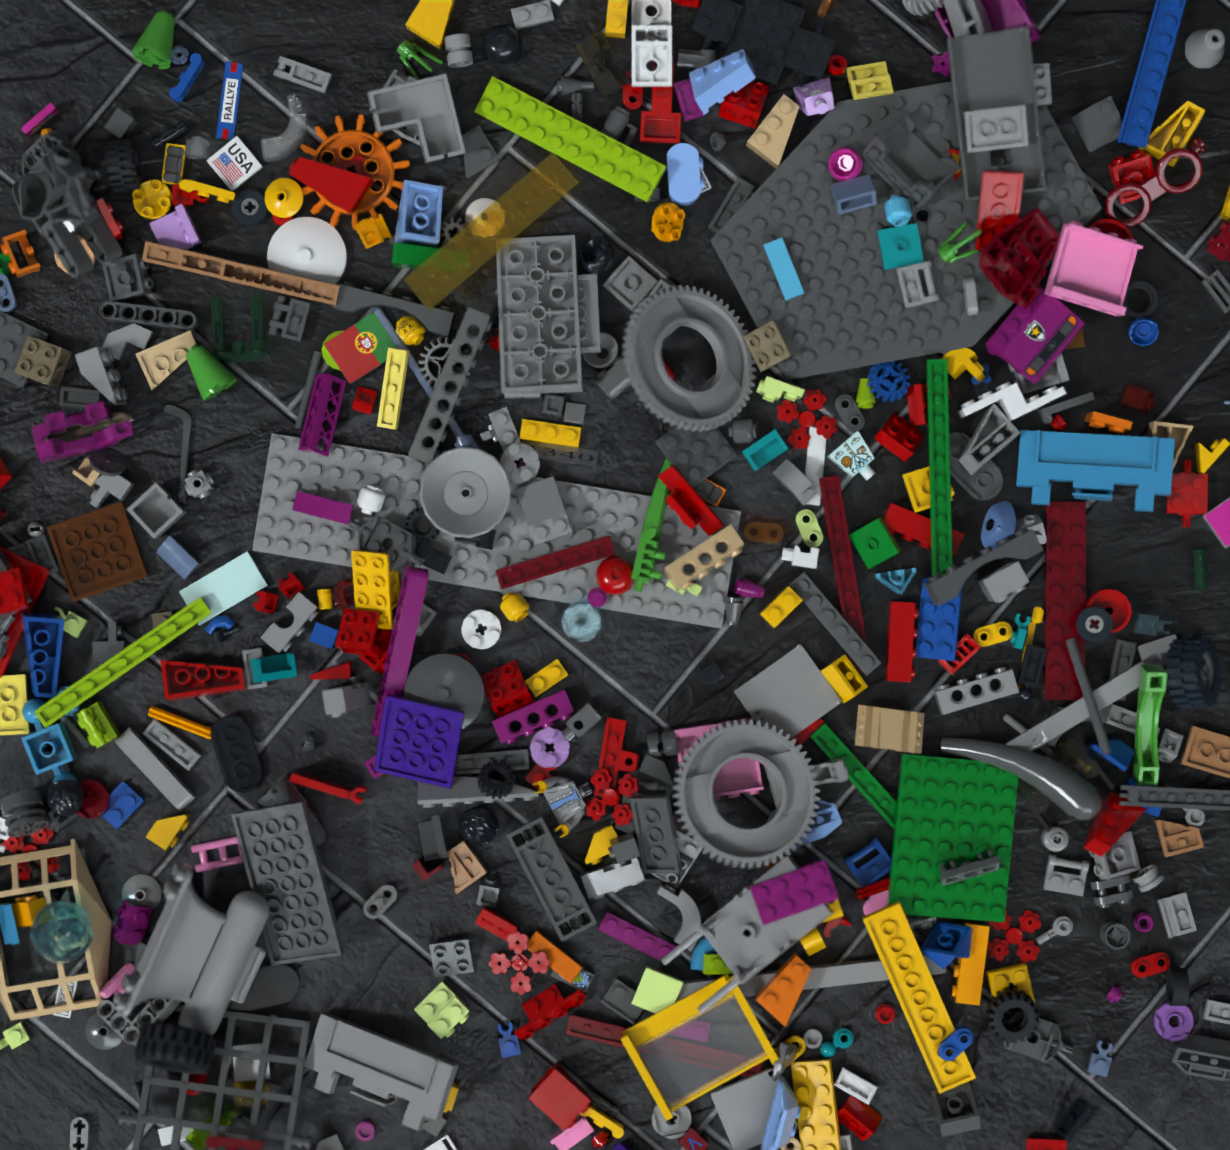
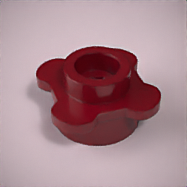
M1192 137V140L1188 143L1189 146L1198 155L1206 152L1204 150L1206 146L1199 137L1196 139Z

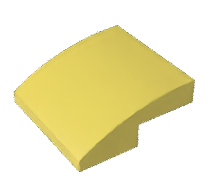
M886 61L846 68L854 100L893 94Z

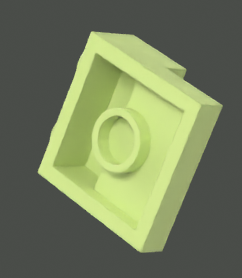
M767 376L759 382L756 392L763 395L762 399L769 402L778 401L782 394H784L785 399L795 402L796 399L802 398L804 389Z
M442 981L414 1010L427 1023V1026L442 1039L444 1036L448 1038L454 1033L455 1029L453 1027L458 1022L463 1024L469 1018L467 1013L470 1011V1008Z

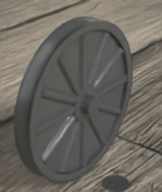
M100 449L94 451L90 456V465L99 474L117 476L125 470V459L115 451Z

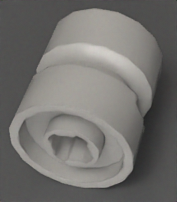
M454 34L444 38L446 50L449 51L447 55L448 67H464L473 64L472 51L468 50L471 47L469 34Z

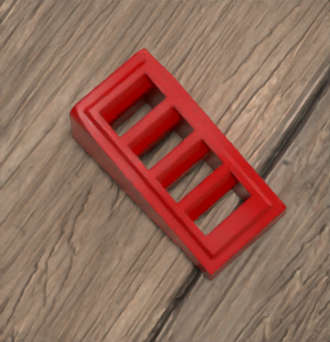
M967 633L957 642V648L960 646L967 654L964 656L957 649L956 655L961 660L959 662L957 660L952 661L955 664L954 667L946 660H938L951 675L981 648ZM965 641L972 647L971 650L963 644Z
M352 662L310 675V679H350L352 677Z

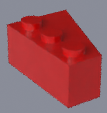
M1112 791L1101 800V810L1094 818L1084 845L1085 849L1100 857L1118 841L1146 810L1141 806L1119 805V801H1127V799L1119 797L1118 794Z

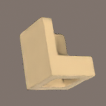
M85 458L79 468L72 471V474L89 486L95 487L97 484L94 481L102 476V474H99L91 467L90 459Z

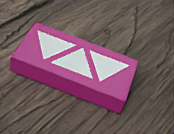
M49 103L21 129L27 136L31 137L60 111L52 103Z

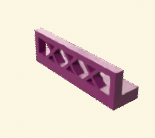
M328 373L316 374L298 448L299 451L314 452L324 457L329 456L346 386L345 380ZM333 382L339 384L338 390L335 394L333 393L331 388ZM331 400L334 407L333 411L329 413L327 403ZM327 419L329 428L327 431H324L322 424ZM321 438L324 441L323 450L317 448L318 441Z

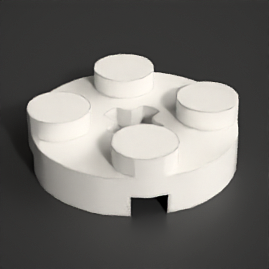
M476 610L468 614L463 620L462 636L473 648H490L500 637L501 623L498 617L490 611ZM478 624H482V626L487 627V630L484 631V635H481L480 632H476Z

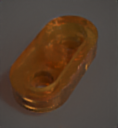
M751 522L744 528V536L751 542L778 543L782 540L784 531L776 523ZM752 528L757 530L756 536L750 534ZM771 530L777 531L776 537L770 536Z

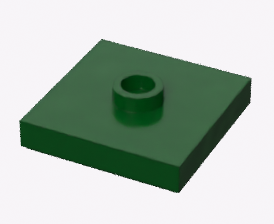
M882 517L877 518L849 535L868 569L902 551Z

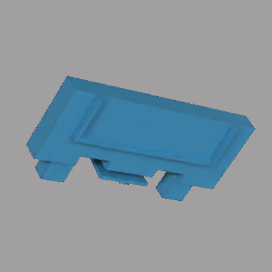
M1021 430L1016 485L1017 487L1032 488V505L1050 506V481L1073 482V488L1076 493H1072L1075 499L1112 501L1114 485L1138 486V489H1136L1135 511L1153 512L1154 495L1171 496L1175 439Z

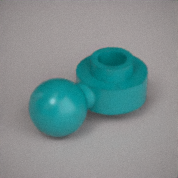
M846 1028L835 1030L832 1037L833 1041L822 1043L820 1047L821 1054L824 1057H832L837 1047L848 1048L853 1043L852 1032ZM842 1035L847 1036L845 1042H842L840 1039Z

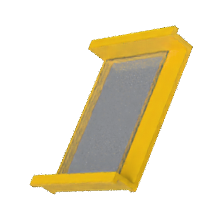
M725 974L622 1031L624 1036L620 1039L666 1121L673 1118L672 1112L768 1058L771 1063L778 1060L775 1051L739 986L735 987L703 1014L698 1011L697 1007L729 983L733 976L729 977L728 974Z

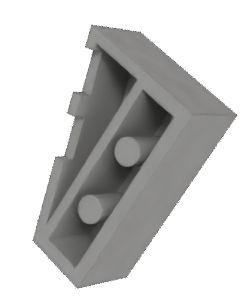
M993 404L984 414L958 461L973 475L1013 441L1020 432L1002 411Z

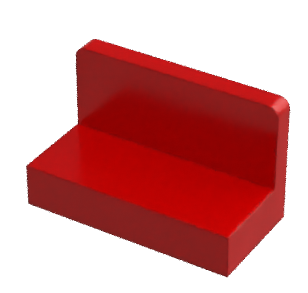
M927 384L909 386L907 388L910 425L928 424Z
M849 1095L845 1104L837 1109L838 1120L862 1141L874 1134L882 1120V1116L873 1108L852 1095Z

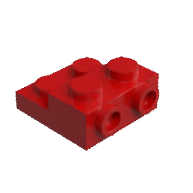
M1143 150L1133 151L1131 156L1124 158V156L1115 157L1112 159L1113 162L1108 164L1111 180L1115 187L1130 182L1140 184L1155 174L1151 156L1146 151L1143 152ZM1126 191L1118 196V201L1120 204L1142 198V196L1133 191Z

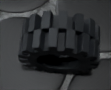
M423 507L413 509L405 519L406 531L415 535L417 542L420 543L431 542L437 538L440 530L432 522L429 531L421 533L416 529V521L421 517H428L425 515Z
M494 760L493 764L489 761L480 770L478 788H481L480 791L482 793L486 791L485 796L489 797V795H492L491 799H495L496 796H498V799H502L503 795L504 797L508 796V793L512 791L515 781L513 768L510 769L509 764L504 766V761H501V764H498V760ZM491 775H498L504 779V782L502 784H494L489 780V777Z

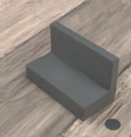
M439 815L431 816V821L418 823L425 862L449 857L442 819Z

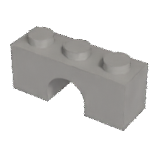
M298 592L286 606L294 615L293 624L289 628H283L276 622H273L260 637L278 653L286 652L292 646L291 640L295 635L299 637L306 629L304 627L305 623L308 620L313 621L318 615L316 610L319 606L302 592Z

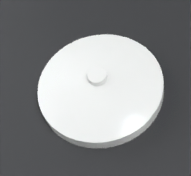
M299 217L286 222L274 233L268 246L267 262L269 269L336 285L346 269L347 250L342 237L329 223L314 217Z

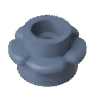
M176 45L172 49L171 61L176 65L185 64L189 56L187 48H183L182 45Z

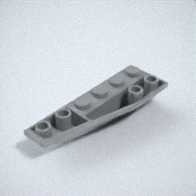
M943 0L955 37L993 32L987 11L980 0Z
M454 775L451 789L418 781V804H423V808L435 807L437 803H443V807L455 806L456 802H464V804H473L476 801L492 803L498 800V796L495 799H491L492 795L487 797L485 796L486 791L484 793L480 791L481 788H478L479 776ZM489 778L494 784H502L504 780ZM514 783L511 793H508L506 797L503 795L502 799L504 802L515 801V798L531 801L535 800V797H539V793H535L538 790Z

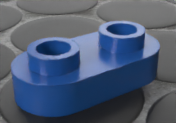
M959 1026L939 1043L938 1053L940 1057L945 1061H952L973 1042L971 1030L966 1026ZM962 1036H967L965 1040H960ZM952 1049V1052L946 1054V1050Z

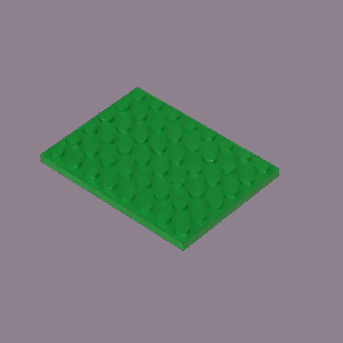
M901 754L887 906L899 901L905 915L1005 922L1019 777L996 766L977 760ZM988 850L993 852V857L998 856L1000 860L999 870L941 886V872L939 868L942 863L945 869H950V861H953L955 868H958L964 862L978 861V853H981L983 858H988Z

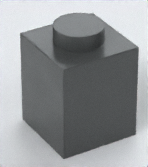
M117 108L104 128L119 139L126 140L138 122L133 119L135 115L125 108L122 111Z
M632 832L610 840L611 847H608L611 858H616L618 864L640 856Z

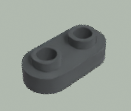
M846 394L840 395L835 400L834 407L843 424L851 432L861 430L865 420L854 399ZM842 401L848 402L847 408L842 407ZM852 418L858 419L857 425L851 423Z

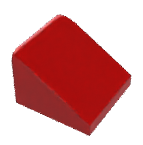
M359 386L352 408L371 415L378 391Z

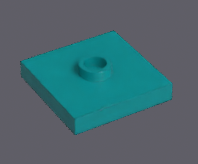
M917 223L877 230L884 270L924 262Z

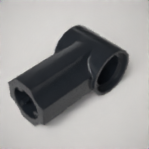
M490 530L488 533L472 538L455 537V542L493 550L496 530Z

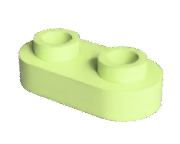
M801 510L797 513L795 520L802 539L808 547H818L823 541V534L816 516L811 510ZM807 515L809 517L808 523L802 521L803 516ZM811 534H815L817 536L816 541L813 542L810 540Z

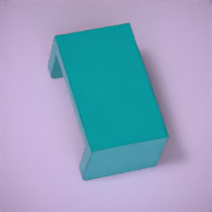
M773 430L741 453L755 472L788 450V447L777 431Z
M294 653L250 659L253 683L297 677Z

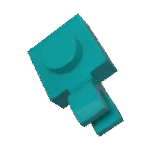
M1017 613L1014 617L1017 628L1016 631L1012 632L1010 642L1012 643L1011 647L1022 649L1027 633L1026 629L1031 618L1027 616L1025 622L1021 623L1019 621L1020 614Z

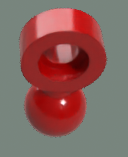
M831 54L826 68L833 75H842L846 71L847 60L843 56Z

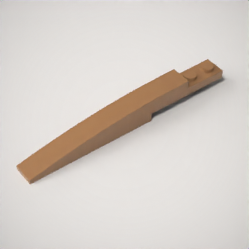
M145 241L142 260L145 262L336 305L339 285L188 249L185 250Z

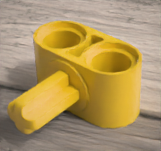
M814 928L800 939L808 956L826 948L817 928Z

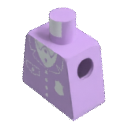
M830 78L803 84L802 87H793L796 104L800 106L799 109L807 116L824 114L835 108Z

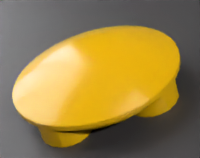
M157 179L141 183L140 188L134 190L132 194L136 211L147 219H157L164 216L172 205L170 189L166 184L161 183Z

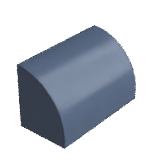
M869 174L830 185L838 215L877 205L876 191Z
M169 536L156 552L184 580L201 565V562L174 536Z

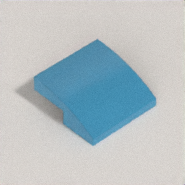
M0 903V926L5 945L10 943L12 945L18 944L20 941L11 903Z

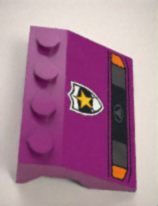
M1040 286L1039 294L1028 309L1017 305L986 343L989 354L997 355L1008 362L1017 373L1035 385L1085 325L1080 318L1057 298L1045 295V289Z

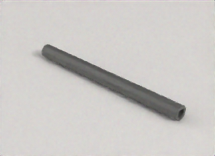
M1075 638L1066 640L1102 755L1110 754L1112 750Z

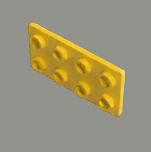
M353 550L351 556L355 610L379 612L381 616L378 628L391 630L393 628L392 610L398 605L401 591L399 570L395 571L389 567L388 553Z

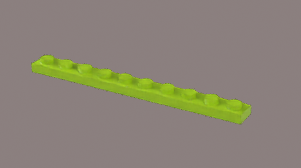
M199 597L35 710L34 713L45 728L212 612L202 598Z

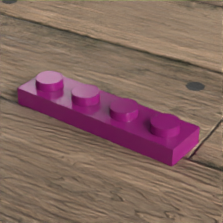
M608 911L598 930L659 961L677 947Z

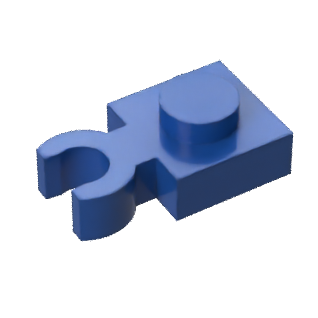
M512 1021L508 1022L509 1029L507 1030L502 1028L501 1023L498 1024V1031L503 1034V1037L498 1038L502 1058L522 1054L519 1038L511 1033L513 1030Z

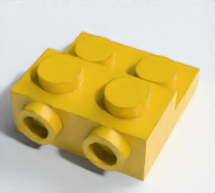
M929 466L902 475L914 513L930 508ZM950 484V489H951V501H952V500H953V499H952V496H954V491H953L952 485Z

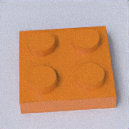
M1095 411L1087 413L1085 417V422H1089L1090 427L1098 429L1107 427L1109 432L1115 434L1124 433V431L1130 430L1132 426L1131 421Z

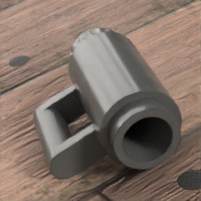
M616 106L609 114L600 132L618 141L625 127H628L630 131L623 144L630 147L639 129L628 123L630 113Z

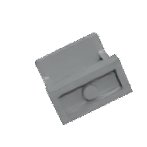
M1062 353L1036 385L1017 373L1008 363L1011 373L1014 372L1016 380H1014V383H1017L1022 395L1069 380Z

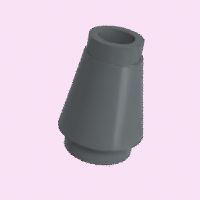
M728 595L726 596V601H724L727 624L738 625L744 602L742 597Z

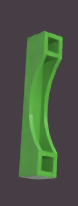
M1141 665L1135 752L1132 778L1138 786H1158V720L1162 699L1166 692L1167 672L1161 665Z

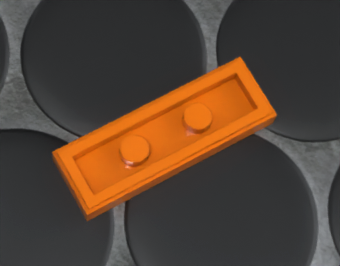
M536 931L527 942V949L531 953L545 952L547 959L551 962L549 967L570 984L573 983L584 968L539 931Z

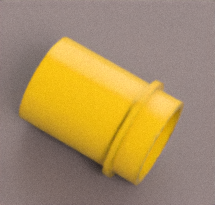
M331 589L317 590L319 610L333 608V593H331Z

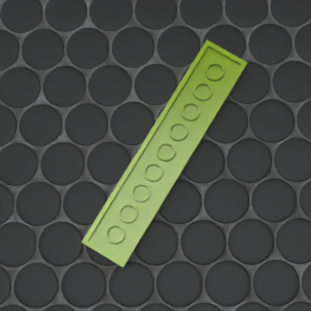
M493 76L474 111L480 116L646 202H649L667 168L665 165Z

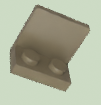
M775 320L743 336L760 372L776 366L777 363L792 356Z
M28 336L15 373L59 389L72 352Z

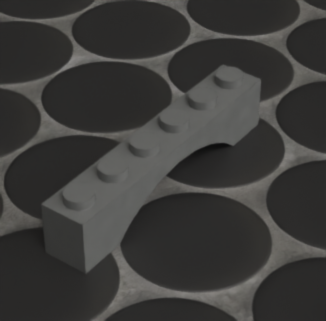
M344 282L343 285L338 284L340 289L337 303L332 306L334 309L354 314L363 309L377 306L397 308L416 317L425 325L430 333L450 337L455 318L451 308L440 306V309L433 308L431 303L421 301L420 304L413 303L412 298L404 296L401 299L393 298L394 294L382 291V295L374 293L375 289L363 287L362 290L357 289L355 284Z
M1019 529L1014 532V537L1010 539L1008 537L1002 538L997 541V546L993 548L991 546L985 547L980 550V555L976 557L974 555L968 556L963 559V564L959 566L957 564L951 565L946 568V573L942 575L937 573L929 577V582L924 585L934 605H942L957 597L967 578L977 568L987 562L999 558L1026 560L1042 552L1043 548L1034 530Z

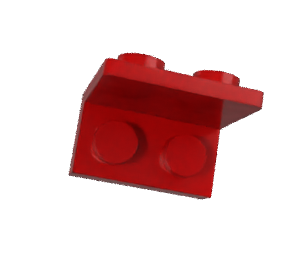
M344 609L335 646L348 654L380 657L382 649L376 646L374 640L381 614L373 611Z
M516 660L480 675L490 704L498 718L534 702Z

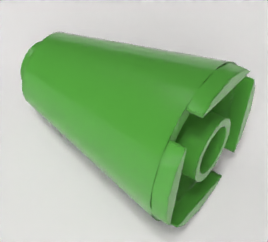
M164 10L157 12L135 44L132 54L134 53L133 57L139 62L150 67L153 64L159 65L158 69H168L170 67L175 19L170 12Z
M195 344L187 349L188 354H186V358L201 398L204 401L217 396L222 390L229 388L237 381L235 376L203 345L198 346Z

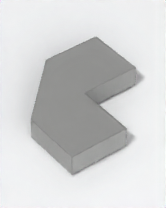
M133 323L108 333L102 347H105L107 351L110 350L113 357L120 360L127 342L145 350L153 331Z

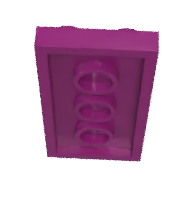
M826 860L750 887L763 926L840 899Z

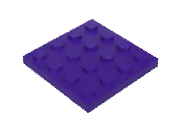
M387 694L374 771L451 789L465 711Z

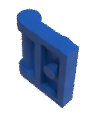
M876 837L872 838L869 844L852 856H847L843 859L862 887L872 884L888 873L891 868V858ZM875 848L878 850L879 853L856 869L854 866L855 862Z

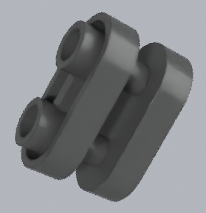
M1129 873L1111 879L1100 880L1098 878L1091 880V889L1098 890L1099 895L1093 897L1095 905H1099L1100 908H1108L1112 906L1111 903L1119 902V904H1126L1131 902L1130 899L1134 898L1133 890L1131 888L1126 889L1125 884L1131 882ZM1118 887L1117 891L1106 892V888Z

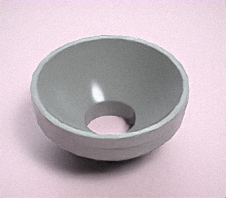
M600 332L601 349L608 350L606 358H598V353H583L586 362L595 368L610 366L618 356V344L608 333Z

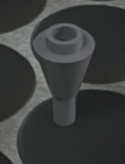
M561 76L560 80H557V91L561 92L562 96L580 91L581 89H594V81H581Z

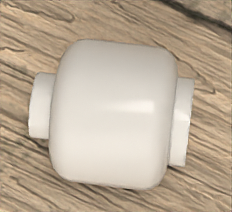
M367 484V487L365 486L360 489L356 503L362 508L361 512L372 515L373 512L381 511L385 500L382 488Z

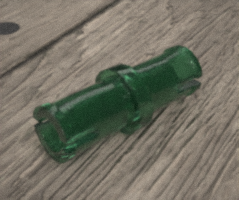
M1206 549L1193 550L1194 567L1192 572H1194L1195 590L1208 589Z

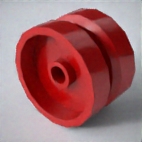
M1112 589L1098 590L1087 600L1086 608L1090 606H1097L1103 609L1107 607L1112 608L1110 612L1112 618L1110 633L1118 632L1130 621L1132 613L1131 604L1127 597L1119 591ZM1091 619L1090 625L1095 629L1099 628L1097 625L1099 620Z

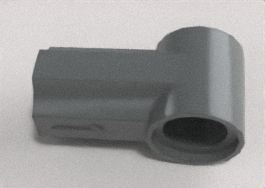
M679 49L677 67L701 68L716 61L718 52L706 49L700 51Z

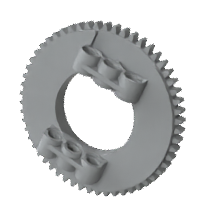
M689 285L660 289L638 304V308L634 309V314L630 316L631 320L627 322L629 327L625 329L627 335L623 337L626 341L622 345L625 348V352L622 353L625 356L623 363L627 366L625 371L629 374L627 378L631 379V387H634L636 390L635 394L640 396L639 400L645 403V407L651 409V413L657 414V418H663L664 423L669 421L670 426L677 425L678 429L684 427L686 431L689 429L692 431H703L706 429L707 431L726 424L736 417L737 413L742 411L741 408L745 407V402L750 399L748 395L753 392L750 388L755 386L752 380L756 379V376L752 373L757 371V369L752 366L756 362L751 359L753 356L743 337L748 333V330H742L744 323H738L740 317H733L735 311H728L729 304L723 306V299L716 301L717 295L710 297V291L704 293L702 288L697 290L696 286L689 288ZM679 326L690 327L701 333L710 343L716 357V373L695 391H689L677 385L669 377L662 362V341Z
M745 719L740 720L739 724L737 720H733L732 726L727 721L724 723V727L718 724L717 730L712 727L710 728V733L705 731L703 733L704 738L701 736L697 737L698 743L692 742L691 746L693 749L687 748L686 752L688 755L681 757L685 762L678 763V766L682 769L675 771L679 777L673 780L678 783L677 786L673 787V790L678 791L677 794L673 795V798L678 799V802L673 805L680 808L675 814L682 815L678 822L685 823L681 829H688L686 837L692 835L693 838L690 842H697V849L703 847V854L709 852L710 859L717 856L718 863L724 859V865H729L732 862V867H736L739 863L740 868H745L747 863L748 869L753 868L754 864L756 868L761 867V862L764 866L769 865V860L773 864L776 863V857L782 860L784 859L783 854L789 856V849L795 851L797 849L795 844H802L800 838H807L805 832H811L812 829L808 825L815 824L811 817H817L818 814L813 810L819 808L814 802L820 800L819 797L815 796V793L820 792V790L814 788L815 785L819 784V781L813 780L817 773H811V770L815 767L814 765L808 766L811 758H804L807 752H800L802 745L800 744L795 747L796 739L789 741V733L782 736L783 729L776 732L775 725L769 729L768 722L764 723L761 727L760 720L756 721L755 725L753 719L748 720L747 724ZM735 759H751L763 764L769 780L776 812L766 824L756 829L734 827L719 815L712 789L713 782L719 770L725 764Z

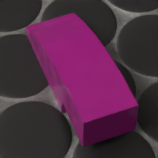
M297 491L292 510L350 525L354 505Z

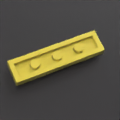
M388 348L377 421L378 427L398 429L409 351Z

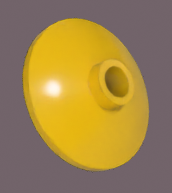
M279 178L268 186L265 192V204L273 215L280 218H288L295 215L302 207L303 191L294 180ZM284 193V199L280 200L279 195Z

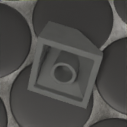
M1111 96L1071 117L1088 153L1118 139L1122 121Z

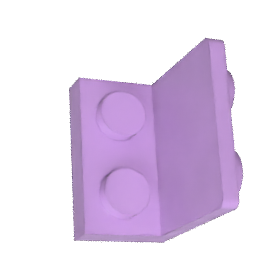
M183 204L176 206V211L150 223L159 244L187 250L202 243L192 219Z

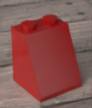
M558 1062L530 1090L528 1097L562 1130H565L567 1127L571 1129L578 1121L576 1117L581 1112L584 1114L591 1106V1096Z

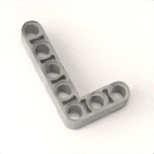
M152 998L137 1017L133 1019L130 1015L127 1017L121 1016L119 1010L115 1009L116 1004L113 1001L103 1000L97 1006V1013L125 1042L136 1046L137 1039L133 1040V1035L135 1032H138L139 1035L140 1027L146 1023L150 1016V1023H163L182 1001L169 998ZM164 1001L165 1006L160 1010V1004ZM111 1006V1012L107 1014V1009ZM122 1019H124L125 1023L122 1027H120V1022Z

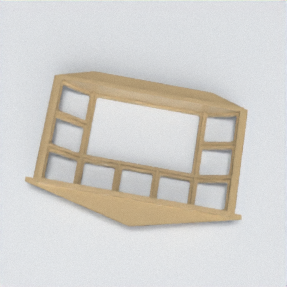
M71 839V845L0 857V866L11 864L12 889L0 891V898L37 891L44 892L59 978L9 986L0 937V1001L10 1020L97 1007L101 1001L107 1000L98 992L108 983L112 921L75 839ZM70 854L72 878L50 883L48 858ZM41 859L42 884L20 888L18 864L20 862ZM73 886L77 910L55 914L50 889ZM78 917L83 941L61 945L56 920ZM83 948L85 950L88 973L66 976L62 952ZM89 979L96 998L74 1002L67 983ZM61 985L67 1003L45 1007L38 988ZM30 989L37 1008L15 1011L11 992Z

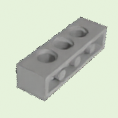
M1006 666L995 669V673L990 675L987 672L977 674L976 679L973 680L968 678L957 680V684L950 686L949 683L940 685L938 690L934 691L938 708L942 715L1019 693L1013 670L1007 669ZM998 679L999 687L995 690L991 689V680ZM975 684L980 686V693L978 695L971 693V687ZM955 690H959L962 695L958 701L952 699V693Z

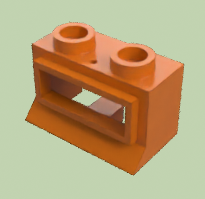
M26 230L2 237L3 244H0L4 256L8 255L11 261L8 263L9 269L12 274L16 273L17 278L40 271V264L35 259L34 250L26 237ZM19 242L28 267L19 269L10 244Z

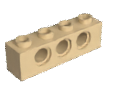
M730 524L666 566L664 573L677 591L681 588L686 590L693 585V580L704 578L710 573L708 570L714 566L717 569L726 563L725 559L732 556L734 558L742 552L741 549L744 546V542ZM722 544L726 547L727 551L721 553L716 549V546ZM707 555L710 558V562L702 563L700 556ZM691 566L694 573L686 574L683 568Z

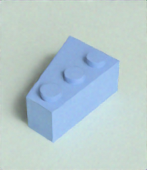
M744 49L689 73L694 99L704 115L709 112L708 108L716 102L722 103L724 101L723 97L734 91L736 93L755 79L753 65Z

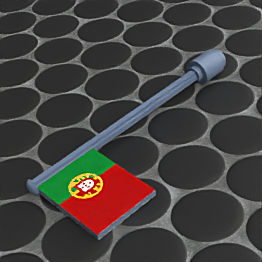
M381 306L373 308L372 314L324 343V346L349 384L386 362L388 348L409 351L396 334L395 329L383 313ZM409 352L408 366L431 399L434 388L432 385L427 384V378H422L424 373L419 371L420 367ZM440 400L438 402L439 408L442 410H447L443 402ZM454 419L451 425L447 423L456 437V443L454 444L456 448H479L471 434L466 435L463 433Z

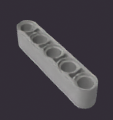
M128 727L115 740L119 748L179 811H182L196 798L186 784L133 728Z

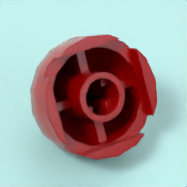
M620 556L607 557L601 561L596 571L597 584L601 590L611 595L624 594L630 590L634 584V580L631 578L633 572L632 564Z

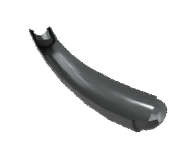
M942 738L941 753L943 756L977 760L1010 772L1039 790L1069 817L1073 816L1084 821L1091 820L1101 810L1102 804L1096 792L1097 789L1079 774L1052 759L1022 748L990 741L967 738Z

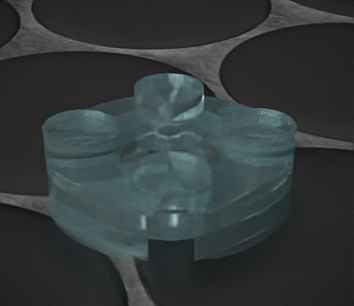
M588 601L571 604L565 609L562 618V628L565 634L580 642L593 639L598 634L602 623L599 610L591 606ZM580 617L587 620L584 626L576 622Z

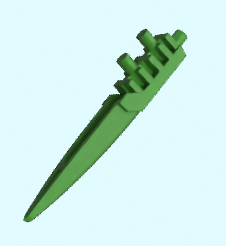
M667 458L664 461L660 474L672 466ZM659 477L646 512L631 577L636 581L634 591L642 592L644 583L651 585V578H662L663 573L661 571L653 570L656 567L655 559L666 560L667 552L657 551L660 548L658 540L661 535L667 503L665 499L669 492V489Z

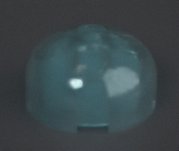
M73 902L50 903L36 915L32 922L30 930L32 945L35 951L49 962L58 964L72 962L83 955L92 942V920L81 906ZM59 935L60 938L56 941L54 937Z

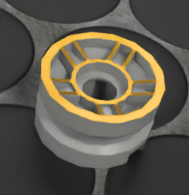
M1156 864L1143 868L1132 877L1133 881L1138 883V888L1141 892L1154 888L1164 880L1165 877L1162 873L1158 872L1159 868Z

